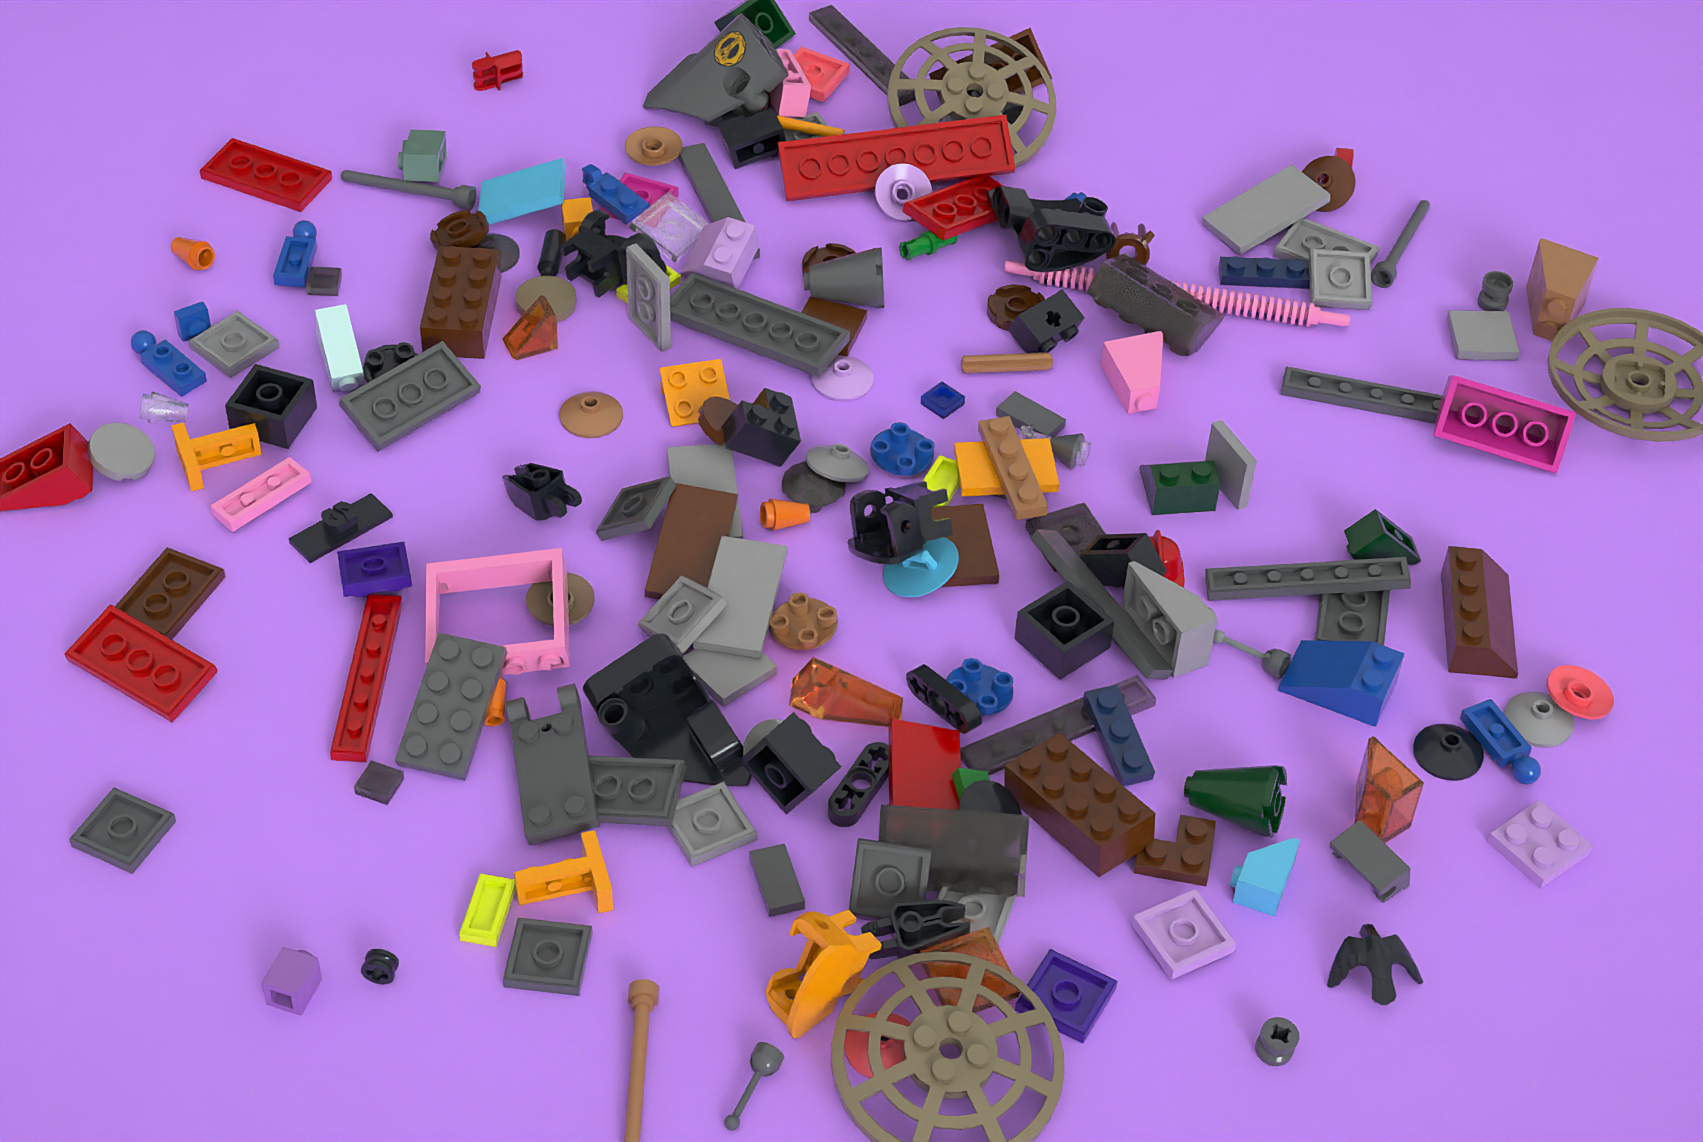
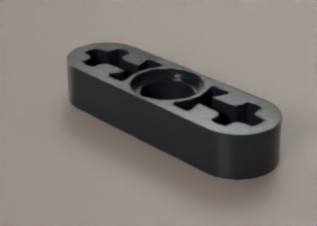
M922 664L906 674L907 684L914 696L960 733L966 734L981 726L982 717L976 704L929 666Z
M874 742L863 749L829 798L828 818L831 823L838 827H850L858 822L889 776V745ZM878 758H883L884 760H881V759H880V760L876 763V765L874 766V771H873V770L871 769V767H872V760H873V761H876V760H878ZM863 779L868 781L871 786L861 790L853 787L852 782ZM848 798L851 799L850 809L846 808L843 812L838 810L844 809L848 803Z

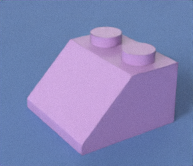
M729 217L705 225L680 273L681 277L688 278L694 272L738 289L760 246L756 226Z

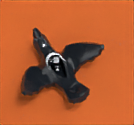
M1364 924L1359 931L1362 938L1348 936L1344 939L1331 967L1327 986L1329 988L1338 986L1347 977L1351 969L1356 966H1366L1372 977L1371 999L1374 1003L1384 1006L1395 1001L1397 997L1392 980L1393 964H1399L1404 967L1418 984H1422L1423 979L1410 952L1398 935L1394 934L1382 938L1373 924Z

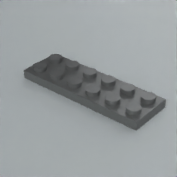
M694 272L670 296L671 321L817 377L821 376L850 341L849 330Z

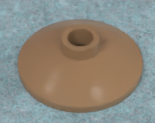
M664 127L641 128L630 134L625 141L627 156L634 162L642 165L656 166L669 163L676 159L682 151L680 136L676 132Z
M591 391L582 392L568 398L561 406L559 416L562 426L569 433L583 438H598L612 433L620 426L623 419V409L614 397L602 392Z

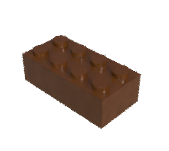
M455 246L438 247L420 324L422 352L443 341L456 357L485 359L502 278L500 251L498 249Z
M1060 732L1005 764L1004 787L1010 790L1016 798L1020 809L1096 876L1101 877L1144 850L1148 843L1154 841L1156 813Z

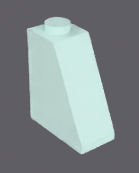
M347 305L315 310L316 337L332 391L338 389L341 391H351L359 385H363V369Z

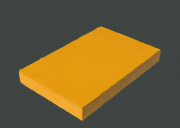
M1050 438L1020 440L1042 493L1058 492L1059 480ZM983 441L954 443V456L962 497L1005 495Z

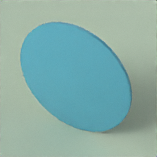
M945 537L927 541L923 545L921 553L899 564H885L883 570L884 583L890 592L901 597H919L929 594L944 585L954 574L959 562L958 550L954 543Z

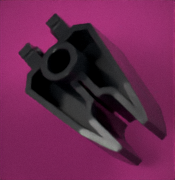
M528 463L516 466L514 468L516 475L502 476L507 494L513 504L536 521L547 520L556 516L557 518H562L568 512L566 505L577 507L582 503L579 491L566 484L562 470Z
M947 900L895 903L890 910L888 918L867 922L861 928L862 934L871 932L875 937L889 934L892 936L891 940L880 942L882 944L880 950L870 953L869 959L876 960L896 955L900 959L913 954L936 951L944 952L953 948L970 934V922L951 923L965 918V905Z

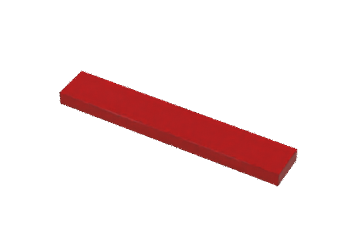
M368 594L330 750L331 760L367 763L402 610V596Z

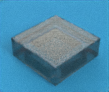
M311 267L306 286L307 295L338 296L342 279L341 268Z
M371 760L354 786L355 794L388 805L403 782L404 773L401 770Z

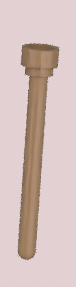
M646 979L631 982L628 989V1003L634 1011L624 1142H640L649 1017L650 1012L654 1010L659 1001V985Z

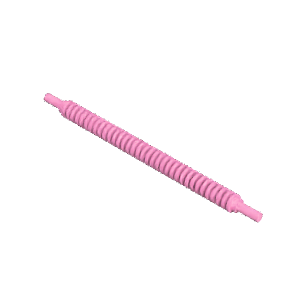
M1007 260L1005 263L1004 272L1031 276L1033 280H1037L1039 284L1043 285L1045 279H1048L1047 285L1052 286V282L1055 280L1056 287H1059L1062 281L1063 288H1067L1069 282L1071 283L1070 289L1074 290L1076 284H1079L1078 290L1083 291L1084 285H1087V292H1091V287L1094 286V293H1098L1100 287L1102 288V294H1106L1107 289H1110L1109 295L1114 296L1115 290H1118V297H1122V293L1125 291V298H1129L1130 293H1133V299H1137L1138 294H1141V300L1145 301L1146 295H1149L1148 301L1153 302V298L1156 296V303H1161V298H1165L1164 304H1169V299H1173L1172 305L1176 306L1177 300H1181V307H1184L1185 301H1187L1188 308H1192L1194 302L1196 303L1195 309L1199 310L1201 304H1204L1203 310L1208 311V305H1212V312H1215L1216 306H1219V313H1223L1225 307L1228 308L1227 314H1231L1232 309H1236L1235 315L1239 316L1240 310H1243V317H1247L1248 311H1250V318H1255L1256 313H1259L1258 319L1263 320L1264 314H1267L1266 320L1271 321L1272 315H1275L1274 322H1279L1281 316L1283 317L1282 323H1287V318H1291L1290 324L1294 325L1295 319H1298L1299 326H1302L1303 320H1306V327H1310L1311 324L1318 325V322L1348 327L1350 315L1321 311L1320 307L1314 306V303H1310L1308 309L1306 308V302L1303 301L1301 307H1298V301L1294 300L1293 306H1290V299H1286L1285 305H1283V298H1278L1277 303H1274L1275 297L1270 296L1269 302H1266L1267 296L1262 295V300L1258 301L1259 294H1254V299L1252 300L1250 299L1251 293H1246L1245 299L1242 298L1243 292L1240 291L1238 297H1234L1235 291L1231 290L1230 296H1226L1227 289H1223L1222 295H1220L1219 288H1215L1214 293H1211L1212 287L1207 286V291L1203 292L1204 286L1199 285V290L1195 291L1196 284H1191V290L1187 289L1188 283H1184L1182 289L1179 288L1180 282L1177 281L1175 287H1172L1171 280H1168L1167 286H1164V279H1160L1159 285H1157V278H1152V282L1148 283L1149 277H1144V281L1140 282L1141 276L1137 275L1136 281H1133V274H1129L1128 280H1126L1125 273H1121L1120 278H1117L1118 272L1113 271L1112 277H1109L1110 271L1105 270L1104 276H1101V269H1098L1095 275L1094 268H1090L1088 274L1086 273L1087 267L1083 266L1081 272H1078L1079 266L1074 267L1073 271L1066 269L1053 272H1035L1028 270L1024 263Z

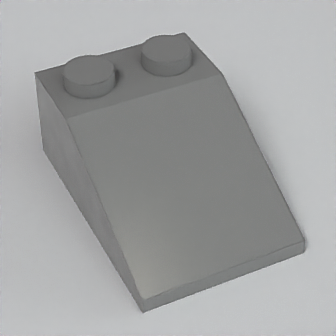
M1135 561L1128 563L1121 607L1174 671L1171 676L1175 678L1207 666L1217 626L1215 612L1210 607H1207L1198 595Z

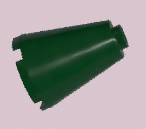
M1268 765L1196 770L1192 777L1188 776L1186 778L1184 797L1189 798V804L1195 808L1262 836L1273 838V832L1277 833L1285 807L1286 797L1282 796L1280 785L1287 786L1286 769L1284 766Z

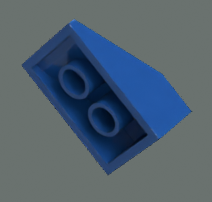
M1301 640L1279 684L1278 691L1376 727L1398 680L1405 653L1372 641Z

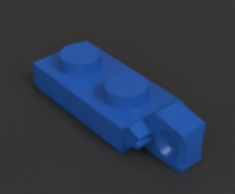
M592 164L582 168V182L586 184L589 196L624 224H628L650 212L649 203L607 172L602 174L601 170Z

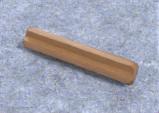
M1048 352L964 355L961 358V370L964 373L1050 370L1053 365L1052 355Z

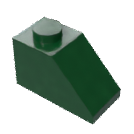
M1376 509L1344 530L1349 543L1346 545V548L1354 560L1406 557L1408 565L1417 564L1421 561L1412 537Z

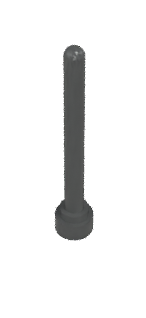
M344 170L341 173V179L345 182L451 200L453 204L462 209L471 210L476 201V188L474 186L461 185L451 189Z
M1427 200L1419 202L1386 260L1377 263L1373 268L1371 281L1376 286L1387 288L1394 282L1397 276L1395 266L1430 208V203Z

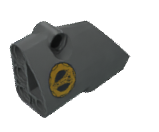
M740 13L700 52L688 55L649 91L643 108L674 111L706 122H710L741 105L750 113H756L764 107L768 100V94L763 90L765 89L770 93L789 76V73L772 42L747 17Z

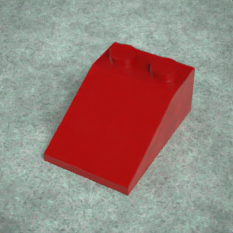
M71 423L0 458V511L66 505L92 492L93 466L89 460L90 455L87 452L89 442Z

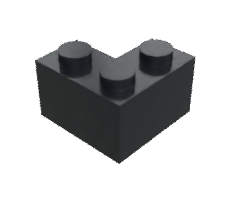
M767 388L762 390L753 403L741 400L722 425L727 449L780 467L801 442L792 397L783 392H776Z

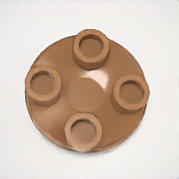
M802 592L792 594L789 597V601L780 605L773 612L770 621V631L775 640L785 647L796 650L813 649L825 644L834 636L838 626L837 611L834 607L821 600L809 598L807 594Z

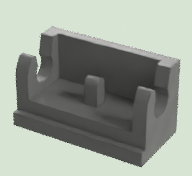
M1361 820L1330 842V848L1334 851L1332 854L1337 859L1343 857L1375 889V892L1379 895L1377 898L1382 903L1409 887L1411 868Z

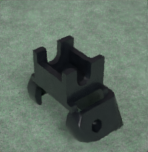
M601 209L588 213L578 228L579 233L560 245L561 254L564 256L578 250L576 259L565 267L567 279L572 281L580 276L592 283L594 294L598 298L620 283L627 284L626 250L628 246L635 243L666 275L668 274L665 262L661 259L655 242L649 236L642 232L634 234L629 238L618 235H606L605 221L610 218V214Z
M921 481L897 488H885V494L877 490H864L857 493L850 500V515L854 537L847 542L849 551L857 557L873 563L899 564L921 553L923 545L927 541L953 535L950 518L932 520L931 518L932 507L948 501L947 490L931 491L927 488V482ZM885 497H892L893 502L886 504ZM868 505H871V506H872V512H871V514L865 516V514H864L865 508H866Z

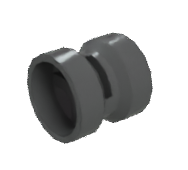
M1491 271L1485 274L1482 281V290L1478 296L1479 307L1484 311H1505L1509 302L1508 295L1513 288V279L1508 274L1500 271Z

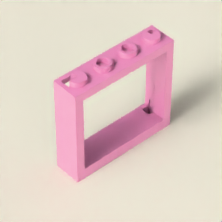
M562 548L427 563L426 666L439 633L440 594L553 581L554 639L501 645L506 647L508 653L500 675H518L523 672L552 671V669L570 667L567 566Z

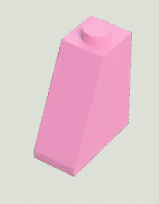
M1161 331L1103 342L1100 365L1127 414L1157 408L1163 348V333Z

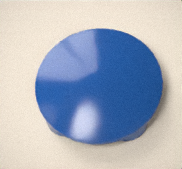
M897 422L891 425V429L884 430L874 437L871 442L870 453L874 462L883 470L895 475L909 476L921 473L931 465L935 445L932 440L911 430L907 424Z
M975 658L965 659L962 666L954 669L946 678V681L976 704L981 716L993 715L1003 711L1013 699V677L1007 672H1001L991 666L983 665L981 661Z

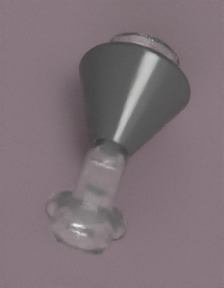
M1033 424L1028 426L1022 425L1018 435L1020 440L1050 438L1053 454L1070 470L1074 469L1076 465L1081 467L1085 465L1090 453L1091 442L1085 441L1083 433L1050 437L1033 431Z

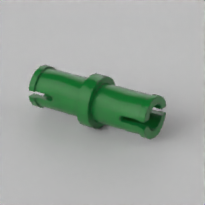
M925 231L915 239L901 242L899 252L906 261L923 254L932 255L937 252V249L955 244L958 236L943 241L932 232Z

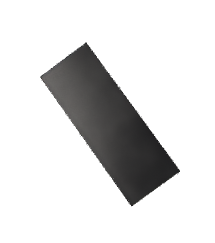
M372 493L352 504L341 501L333 505V509L328 508L322 511L321 521L288 538L289 543L309 563H312L393 518V514Z

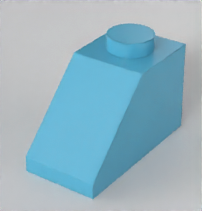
M1291 838L1249 852L1243 867L1236 865L1232 874L1230 886L1236 888L1233 903L1275 917L1295 863L1300 840Z

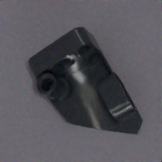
M997 186L987 192L988 200L1000 227L1010 230L1028 270L1053 272L1071 269L1102 256L1115 245V235L1105 219L1108 206L1102 200L1094 197H1085L1082 202L1077 198L1067 200L1032 199L1028 197L1024 189Z
M660 633L651 636L592 675L584 683L582 690L596 712L599 722L611 737L633 758L684 760L687 767L683 780L685 782L717 785L725 782L727 786L749 785L752 775L739 761L744 756L743 745L713 699L709 698L668 635Z

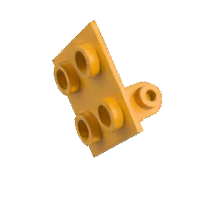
M721 359L659 368L662 380L660 382L661 393L665 395L671 427L699 423L698 417L700 413H698V410L703 402L710 397H721L730 400Z

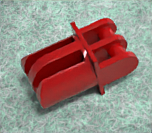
M519 50L493 57L486 52L485 58L472 62V69L475 70L473 72V79L476 80L473 86L477 91H484L494 87L500 91V84L523 77L522 54Z

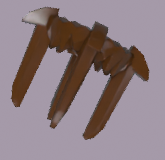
M1113 222L1111 229L1115 235L1116 242L1114 247L1106 253L1107 264L1101 269L1104 272L1108 270L1110 273L1113 271L1125 274L1139 272L1144 276L1150 272L1146 267L1150 257L1148 244L1155 234L1151 230L1147 233L1145 225L1141 223L1138 225L1137 235L1133 232H1125L1119 235L1117 224ZM1124 246H1133L1135 248V256L1126 259L1120 256L1119 251Z

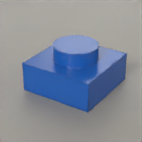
M203 301L174 311L177 332L183 342L196 337L211 327L208 308Z

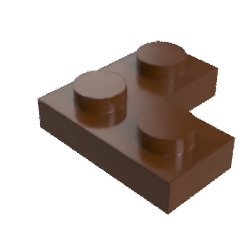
M1180 814L1176 843L1154 839V841L1148 843L1144 850L1137 853L1134 874L1206 887L1216 821Z

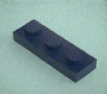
M1220 256V285L1310 289L1309 260Z
M1115 684L1085 691L1082 698L1117 781L1123 786L1153 780L1156 772L1118 685Z

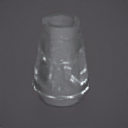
M153 391L151 394L143 393L140 419H145L148 423L187 422L189 403Z

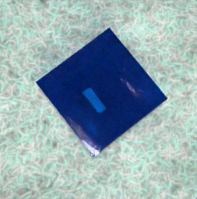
M941 381L921 396L920 404L944 420L965 404V396Z

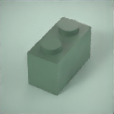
M411 129L408 139L403 140L402 152L398 154V168L403 170L404 181L439 182L447 159L446 131Z

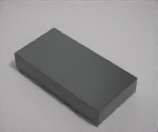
M1016 391L996 408V416H1010L1014 426L1037 439L1050 438L1051 440L1052 437H1055L1065 428V418Z
M785 843L749 851V860L768 916L805 909V900Z

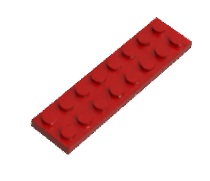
M1006 114L778 142L777 146L786 201L874 191L880 174L895 164H909L919 168L928 177L930 183L970 179L977 176L1010 174L1016 170Z

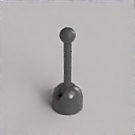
M758 1042L750 1059L751 1068L755 1073L734 1112L724 1120V1125L728 1130L733 1131L739 1127V1117L761 1076H770L780 1068L784 1055L775 1046L765 1042Z

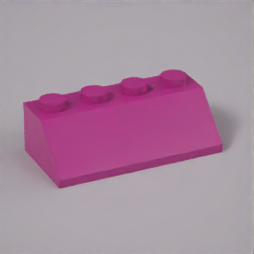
M1451 375L1448 376L1439 404L1433 436L1557 474L1576 412Z

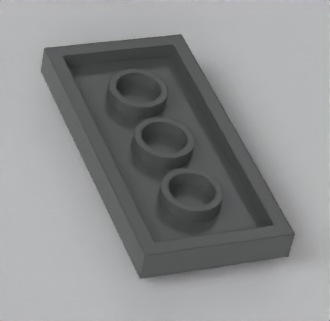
M441 341L340 398L339 406L378 452L480 393L481 385L447 345Z
M438 633L395 758L397 766L463 781L466 780L508 653L506 647Z

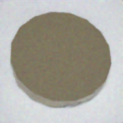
M537 276L529 279L520 285L516 292L518 312L525 319L535 323H539L538 320H546L547 324L562 321L574 312L577 302L576 290L572 284L563 278L555 276Z

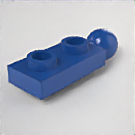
M299 221L293 228V237L286 236L273 274L274 285L305 287L317 250V229L310 221Z
M146 330L138 331L132 336L131 347L134 352L140 355L141 363L181 397L207 382L206 373L166 339L156 345L155 336Z
M1492 699L1462 710L1461 721L1500 768L1512 763V774L1521 784H1532L1539 779L1541 774L1540 764L1536 759L1529 757L1532 747Z

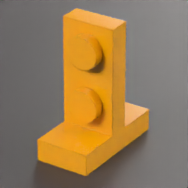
M184 422L171 425L176 451L191 492L204 488L201 470L262 455L255 423L193 439L189 438Z
M596 831L581 833V858L565 859L558 863L539 867L532 866L514 872L515 890L519 906L592 890L598 913L612 911V886Z

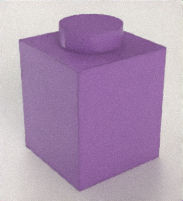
M282 947L262 981L266 1005L301 1016L322 981L318 957H314L305 950L296 951Z

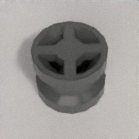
M1274 1017L1268 1019L1263 1024L1260 1035L1255 1043V1051L1258 1057L1270 1066H1281L1288 1063L1299 1042L1297 1027L1286 1018ZM1272 1037H1278V1038H1280V1039H1282V1040H1278V1039H1274V1040H1273Z

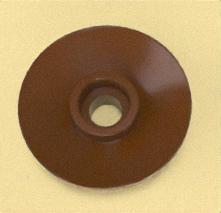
M1319 157L1311 161L1302 170V173L1330 193V202L1315 211L1330 212L1337 210L1345 205L1353 195L1356 185L1354 171L1345 160L1339 157ZM1323 177H1329L1326 184H1320V180Z

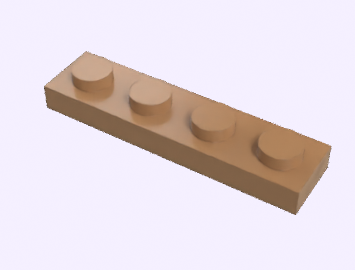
M1010 416L979 421L978 432L1015 520L1047 515L1048 504Z

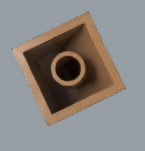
M1543 238L1539 240L1526 285L1533 335L1553 341L1561 328L1578 317L1585 304L1598 257Z

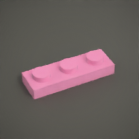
M288 457L210 506L212 515L234 532L312 483L311 475L291 457Z

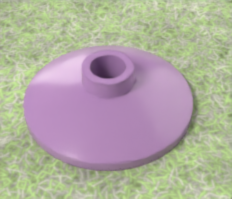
M895 164L888 167L880 174L875 185V198L880 209L887 216L899 221L914 220L902 212L905 202L933 192L931 183L925 173L909 164ZM897 192H904L906 195V199H899L897 197Z
M837 356L820 377L812 375V385L815 390L822 396L835 401L859 399L871 390L874 382L871 368L863 361L848 356Z

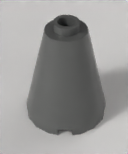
M882 247L868 249L809 266V272H804V291L810 290L811 297L872 308H884Z

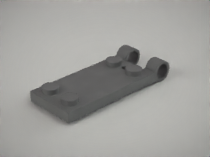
M575 683L557 688L562 712L539 719H530L529 709L524 697L506 701V710L512 733L524 831L529 845L600 827L581 700Z

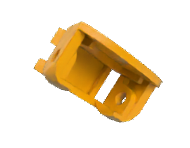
M849 909L829 917L820 912L807 911L798 916L789 931L791 936L802 933L808 939L796 969H780L772 975L766 988L767 1000L772 1011L787 1026V1031L792 1038L798 1039L830 1015L838 998L852 993L863 981L860 976L870 953L880 950L882 946L871 932L854 936L844 930V928L854 924L857 919ZM806 973L803 981L801 982L798 978Z

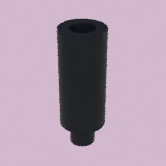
M551 229L545 234L537 266L541 274L540 276H556L559 272L563 256L560 245L566 242V235L560 230Z

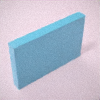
M563 158L482 181L478 211H481L486 216L490 225L563 204L566 164Z

